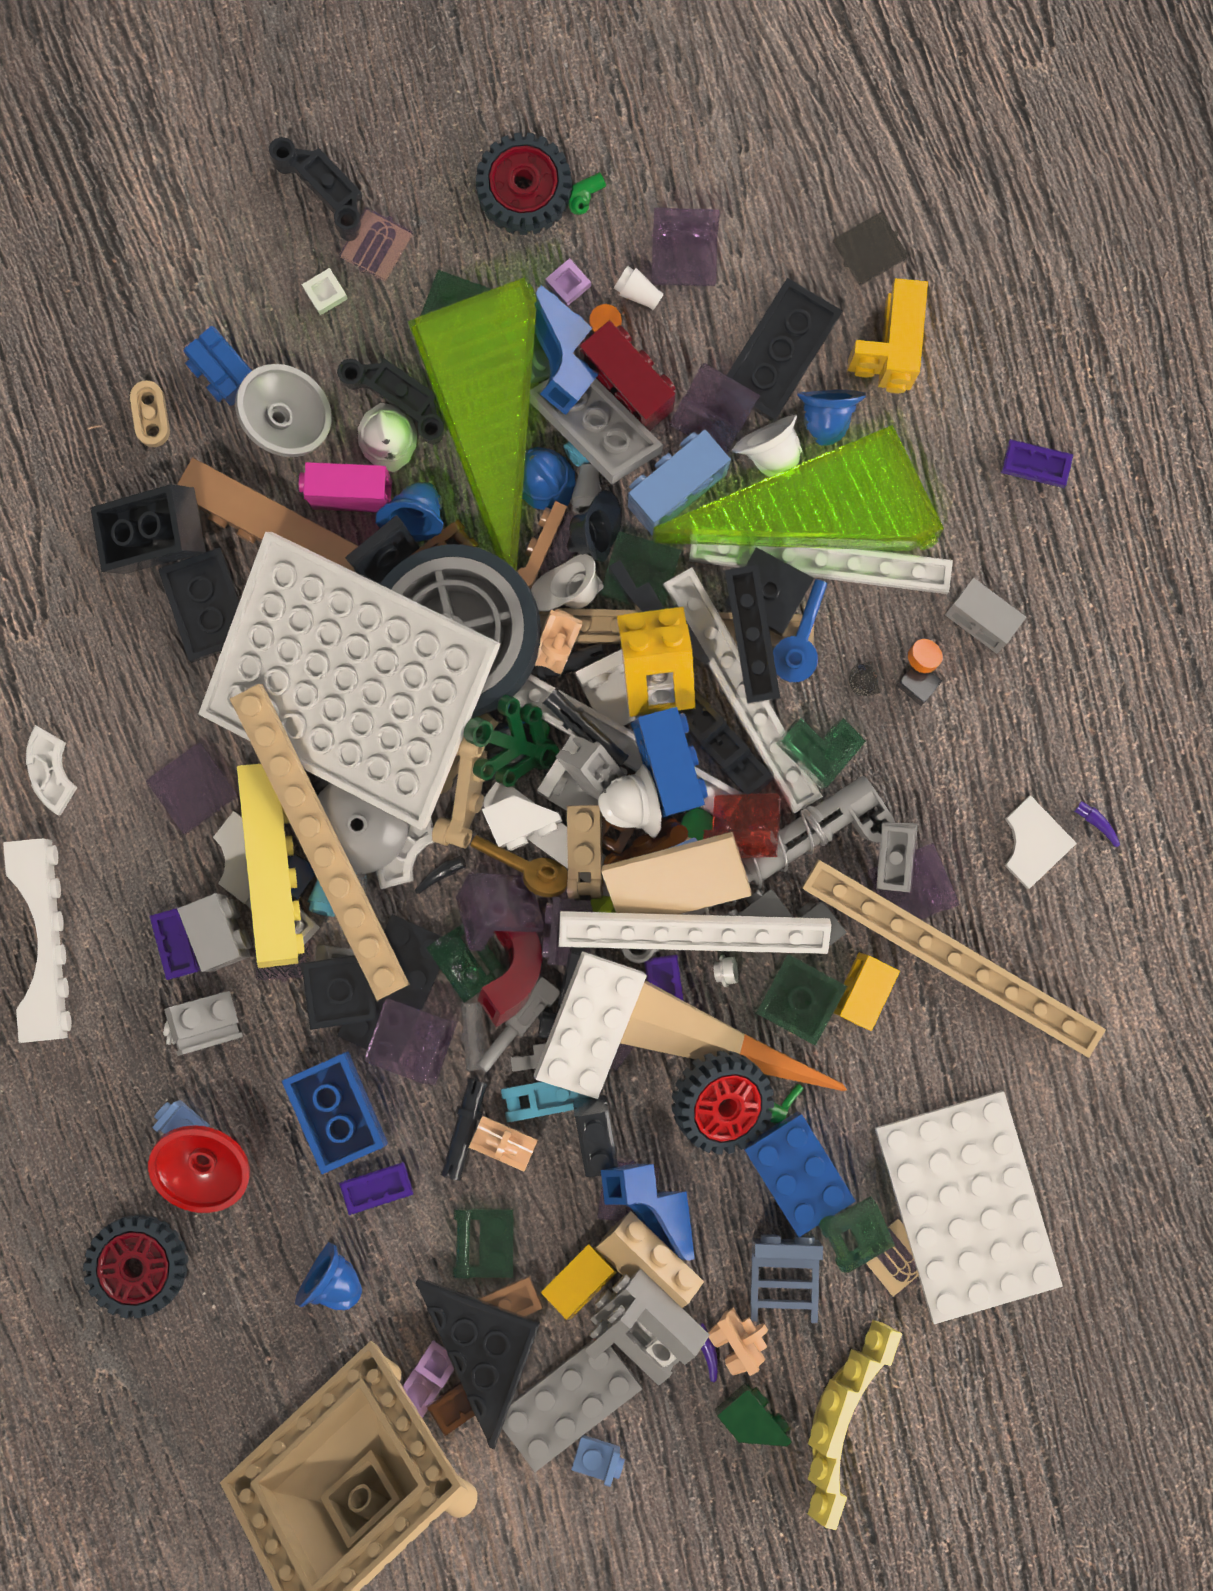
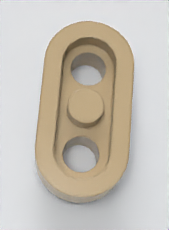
M152 381L138 382L130 392L135 433L144 445L159 447L168 440L170 435L165 395L161 388ZM147 396H154V401L151 404H144V399ZM152 427L159 428V432L155 436H149V430Z

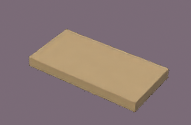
M733 832L602 866L601 869L616 913L682 914L751 896V888Z

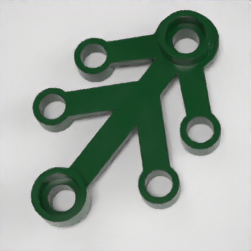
M504 695L500 698L497 709L500 714L507 717L511 735L493 730V725L489 721L479 717L471 718L466 724L464 738L467 742L477 747H484L491 743L506 748L490 760L479 758L474 763L473 774L483 780H490L496 772V782L508 788L512 787L517 779L533 768L538 770L550 769L557 759L556 755L560 752L555 742L545 737L541 720L542 709L534 704L527 703L520 710V701L509 695ZM522 721L530 725L533 743L526 740ZM521 754L527 755L526 758L513 768L507 766L509 762Z

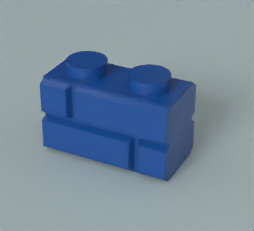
M210 326L199 335L198 339H195L184 348L183 351L189 359L185 364L197 378L203 375L210 384L206 386V389L218 403L224 399L229 406L235 404L236 393L241 382L252 370L214 326Z

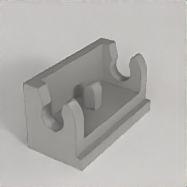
M975 578L970 581L945 613V616L996 654L1010 641L1026 619V616Z
M581 737L573 738L574 743L581 747L580 750L575 754H571L566 750H560L556 758L586 794L598 800L601 792L611 784L612 780L626 775L601 743L597 741L592 743Z

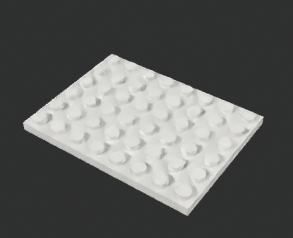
M265 532L198 714L249 740L230 698L257 684H263L306 771L422 830L427 828L463 739L465 726L471 719L501 643L273 532Z

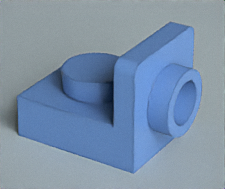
M178 1100L172 1105L167 1102L154 1116L158 1121L152 1128L156 1132L162 1131L166 1134L173 1129L183 1126L197 1125L210 1127V1125L185 1103Z
M583 1435L580 1438L571 1470L604 1480V1485L611 1487L613 1477L620 1478L625 1459L620 1457V1446Z

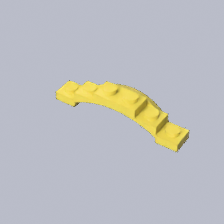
M872 1320L869 1332L865 1337L862 1352L851 1349L845 1365L829 1380L820 1397L813 1418L811 1436L808 1445L812 1447L813 1461L808 1480L817 1487L810 1501L808 1515L825 1528L833 1530L837 1529L847 1499L840 1492L839 1474L842 1447L850 1419L863 1392L884 1364L892 1365L902 1335L901 1332L879 1321Z

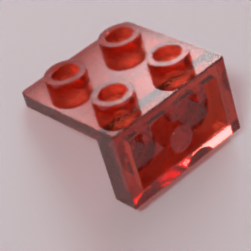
M778 793L716 795L714 797L712 830H704L703 839L733 832L741 858L778 857L780 795Z

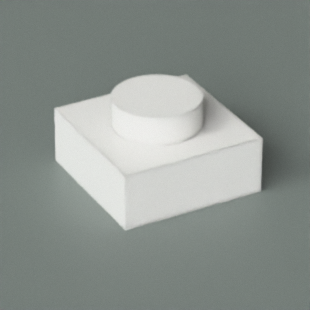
M330 268L302 284L320 315L348 299Z

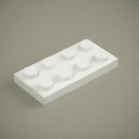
M582 951L535 1070V1079L598 1099L647 975L642 971Z

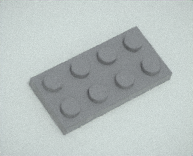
M596 378L566 415L540 395L546 387L548 380L528 391L527 400L611 484L662 453L663 444Z
M588 1342L511 1402L502 1429L534 1472L542 1468L643 1389L612 1345L596 1359H593L585 1351V1348L590 1343Z

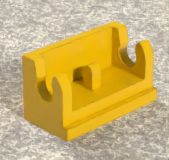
M858 952L830 1012L872 1031L900 971L869 955Z
M588 1244L541 1293L566 1320H569L618 1271L595 1247L593 1248Z

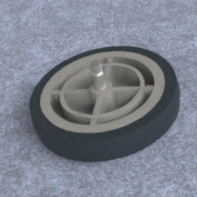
M456 544L441 545L409 556L395 566L380 583V585L501 643L471 718L497 709L501 697L504 695L513 697L525 684L538 657L541 622L539 610L530 588L519 573L507 562L477 547Z

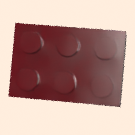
M609 320L580 345V360L586 362L598 374L596 379L651 431L673 412L676 395L674 390L676 388L665 374L659 376L652 368L654 363L644 350L641 349L638 352L630 343L632 338L621 325L616 327Z

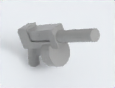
M539 974L534 990L525 1006L515 1016L505 1022L506 1028L476 1065L484 1072H487L516 1035L522 1038L546 1006L551 1007L559 996V990Z

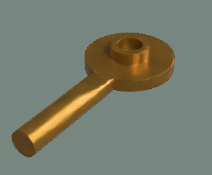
M475 835L471 847L522 872L525 886L534 894L542 897H556L567 889L568 871L559 862L549 858H537L529 862L478 835Z

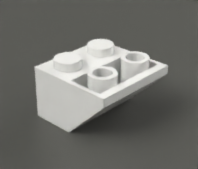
M511 796L482 809L498 847H507L510 851L528 844L526 838L528 836L538 833L539 837H544L559 830L557 824L563 822L559 813L516 796Z

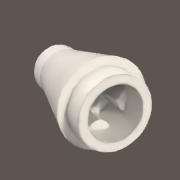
M629 266L626 267L614 286V289L620 292L619 296L647 306L652 310L655 309L664 294L637 268L633 270Z

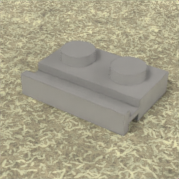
M230 991L164 1009L173 1042L175 1041L177 1045V1056L243 1037L242 1032L239 1033L237 1026L239 1022Z

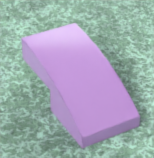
M433 1340L402 1386L422 1418L428 1410L426 1405L434 1401L454 1371L447 1350Z

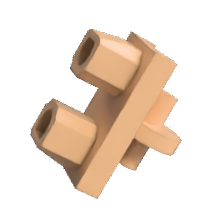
M559 609L550 610L541 632L535 666L547 667L555 673L561 674L581 629L582 620L574 618L571 613Z
M482 1116L469 1148L521 1171H525L538 1139Z
M733 1307L725 1311L718 1323L709 1330V1339L717 1348L728 1342L732 1346L734 1352L726 1356L725 1363L733 1376L746 1371L751 1376L759 1371L758 1367L765 1361L761 1351L767 1347L762 1336L767 1333L768 1328L764 1323L754 1326L749 1317L742 1321Z

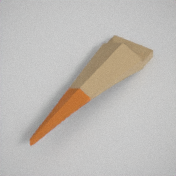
M646 980L620 1042L621 1044L691 1059H699L701 1061H705L704 1055L712 1053L717 1057V1051H725L728 1055L732 1051L740 1056L747 1057L765 1075L840 1091L847 1090L843 1083L740 1032Z

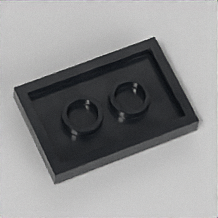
M217 548L159 568L158 571L189 662L193 663L221 653L240 602L223 550Z

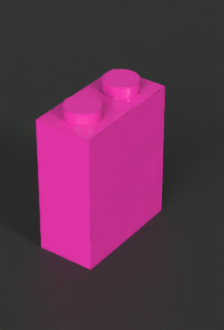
M305 462V472H300L299 492H303L304 499L308 501L313 510L377 512V510L391 501L392 479L386 466Z

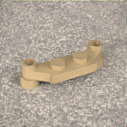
M464 736L457 751V755H460V765L452 820L440 817L434 825L432 840L445 846L452 844L466 849L472 838V830L469 828L475 814L481 810L484 802V796L481 794L484 780L473 774V766L479 758L486 759L487 751H484L485 746L477 747L467 742Z

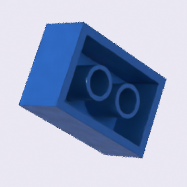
M673 707L641 716L634 720L631 726L642 764L650 771L655 784L662 815L661 818L705 805L703 798H707L708 793L703 778H697L694 766L698 765V757L694 746H688L685 733L689 732V727L685 714H679L678 708Z
M349 1051L282 1080V1084L321 1174L352 1162L388 1144Z
M799 1111L759 1135L756 1141L748 1142V1147L744 1148L747 1156L798 1237L856 1202Z

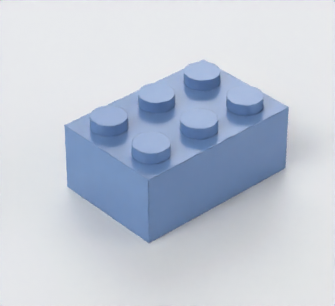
M703 430L699 435L695 432L691 433L681 442V450L673 456L670 453L663 456L655 464L656 470L648 477L644 474L639 476L629 486L631 491L628 493V508L652 536L727 475L731 459L706 430Z

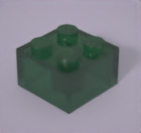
M784 954L753 1012L816 1046L848 986L797 958Z

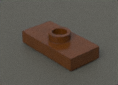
M461 1382L426 1405L444 1436L475 1416Z

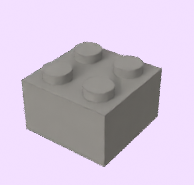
M215 893L177 908L202 972L216 971L251 957L248 949L253 948L247 931L245 929L241 931L236 918L240 917V911L234 899L229 900L227 895Z

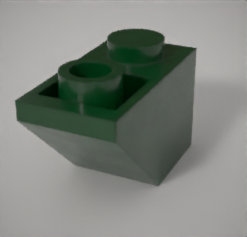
M745 1382L715 1408L717 1417L739 1443L785 1447L792 1443L788 1431L791 1430L790 1425L780 1413L773 1416L767 1409L766 1405L769 1401L757 1386L751 1390Z

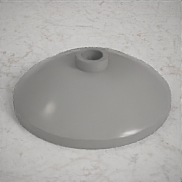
M283 364L263 365L251 371L243 379L236 393L235 409L242 429L255 444L272 454L283 457L304 456L317 449L330 431L332 414L329 401L317 382L299 369ZM272 417L279 419L280 423L276 422Z
M332 783L328 784L319 793L320 803L355 874H366L382 869L398 856L405 845L409 823ZM355 818H360L364 823L360 831H355L351 827V822Z

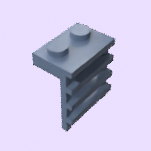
M763 1234L761 1238H752L751 1321L757 1322L758 1308L810 1309L811 1323H818L819 1260H823V1245L819 1240H815L814 1236L802 1235L798 1237L796 1235L795 1239H781L780 1235ZM759 1267L812 1269L811 1280L758 1279ZM758 1287L811 1289V1301L758 1299Z

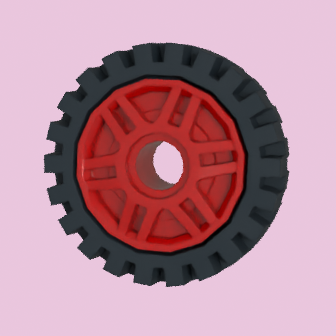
M717 1051V1057L712 1053L704 1055L705 1062L699 1059L693 1061L695 1069L692 1071L686 1067L682 1072L686 1077L685 1080L678 1078L675 1084L679 1091H673L672 1099L675 1103L671 1104V1108L675 1115L673 1116L680 1130L696 1147H700L708 1153L712 1151L715 1154L722 1155L723 1149L728 1154L734 1153L735 1145L741 1150L748 1147L746 1139L749 1138L754 1142L759 1138L755 1131L757 1129L761 1132L765 1131L767 1126L763 1120H771L772 1113L768 1108H774V1100L771 1097L774 1093L773 1088L769 1085L768 1078L747 1057L740 1056L732 1051L729 1052V1055L725 1051ZM726 1099V1101L724 1102V1104H722L721 1106H719L720 1103H721L723 1100Z

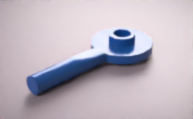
M815 579L796 636L784 638L773 650L777 675L787 682L796 683L804 681L814 673L817 667V651L808 639L828 584L822 580Z

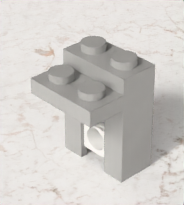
M640 1268L631 1277L627 1274L623 1275L613 1286L612 1290L614 1292L607 1289L595 1302L594 1305L598 1309L590 1320L596 1326L589 1333V1336L593 1339L585 1348V1351L593 1359H596L615 1343L656 1384L660 1385L671 1376V1369L675 1364L681 1361L686 1365L696 1357L710 1334Z

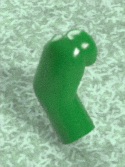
M600 172L573 185L568 204L569 209L575 215L585 214L589 209L591 194L606 187Z

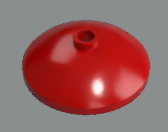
M183 1126L167 1132L155 1143L148 1160L149 1176L158 1193L171 1204L191 1212L212 1213L232 1206L244 1194L250 1178L249 1161L240 1145L225 1133L206 1126Z

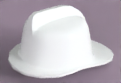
M580 554L542 575L533 584L531 592L535 598L538 610L547 612L562 605L573 609L583 608L595 598L596 594L604 586L595 573L593 557L587 554Z

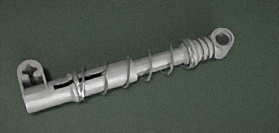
M862 775L817 806H808L803 811L801 810V816L784 828L779 829L775 827V834L757 846L749 845V851L740 856L749 885L760 889L762 881L777 871L786 872L788 864L804 853L812 855L816 845L825 846V844L832 840L833 834L851 822L863 839L870 842H881L882 824L879 825L880 832L870 831L873 822L870 819H864L860 822L858 817L875 806L878 811L870 815L874 820H881L882 823H895L894 818L872 784ZM837 811L838 814H836L835 816H833L832 818H830L829 820H827V821L824 822L823 824H821V825L818 824V823L821 822L824 818H826L827 816H829V815L832 814L833 812ZM807 830L808 834L796 842L793 841L794 838ZM788 842H790L791 845L788 846V847H786L785 844H787ZM753 880L756 885L759 884V886H755L751 883V881ZM733 900L732 904L729 902H725V904L735 906L736 900ZM713 906L682 913L681 915H701L706 912V915H710L709 909ZM620 948L625 957L635 963L647 961L654 953L660 950L644 949L640 953H632L627 948Z

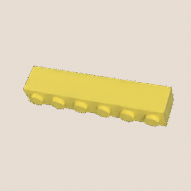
M262 764L237 766L258 968L299 964L298 954L304 953L302 933H295L294 921L301 920L299 900L292 901L291 888H297L295 868H288L287 856L294 855L292 836H285L284 824L290 822Z

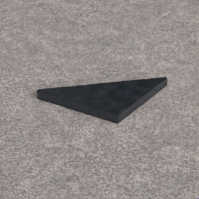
M418 1277L416 1286L420 1290L457 1377L460 1379L466 1392L467 1399L484 1432L489 1448L495 1449L540 1322Z

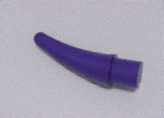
M1081 801L1074 812L1099 829L1114 847H1118L1120 845L1119 839L1107 819L1095 807H1091Z
M700 1323L699 1325L708 1332L705 1325ZM708 1337L701 1350L707 1362L710 1381L716 1382L718 1373L717 1353L715 1346Z

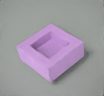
M570 258L545 279L548 287L566 306H569L591 287L590 280Z

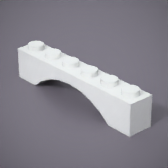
M44 838L3 842L6 876L19 889L28 903L35 921L38 938V957L34 977L26 996L16 1009L19 1043L68 1038L67 1031L71 1030V1015L69 1011L65 1010V998L69 995V986L67 979L63 978L62 965L66 963V950L63 944L60 945L59 931H63L64 922L61 911L57 909V898L61 896V886L59 879L55 878L54 865L58 864L57 847L52 845V840Z

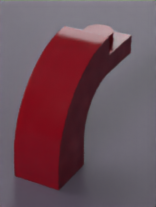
M502 902L490 908L486 922L507 952L509 969L498 979L483 986L478 998L479 1003L496 1027L515 1016L525 1006L534 990L542 964L541 945L533 925L529 923L519 928V921L516 915L511 910L507 911Z

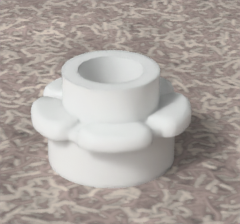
M721 955L719 958L720 962L714 963L716 982H722L724 987L729 986V984L738 983V967L735 957L725 958V955Z

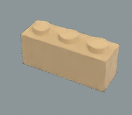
M631 1211L611 1227L595 1247L622 1275L627 1274L631 1277L641 1268L681 1308L689 1304L704 1283L690 1267Z

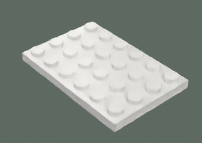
M998 1091L875 1127L933 1324L1063 1286L1004 1091Z

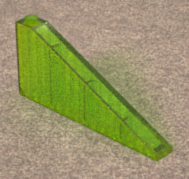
M525 277L407 321L495 554L516 571L536 307L534 305L536 303V294L532 285L526 283Z
M890 425L655 526L652 538L655 543L911 551L918 547L920 550H925L937 544L944 527L894 426Z

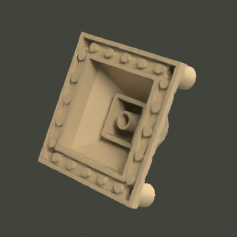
M372 1341L364 1346L220 1482L274 1591H360L364 1585H367L383 1570L387 1563H390L403 1551L409 1542L413 1541L429 1526L430 1522L435 1520L444 1511L453 1517L461 1518L471 1513L476 1505V1488L457 1475L449 1460L445 1457L444 1452L400 1383L402 1373L400 1367L384 1356L379 1346Z

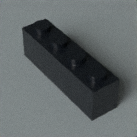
M756 564L725 570L747 704L781 699L759 566Z

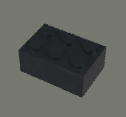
M169 484L90 507L101 572L128 574L206 553L194 487Z

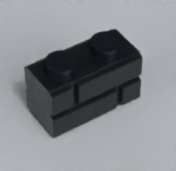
M599 1095L598 1099L588 1097L573 1101L585 1176L589 1178L601 1176V1170L618 1167L606 1095Z

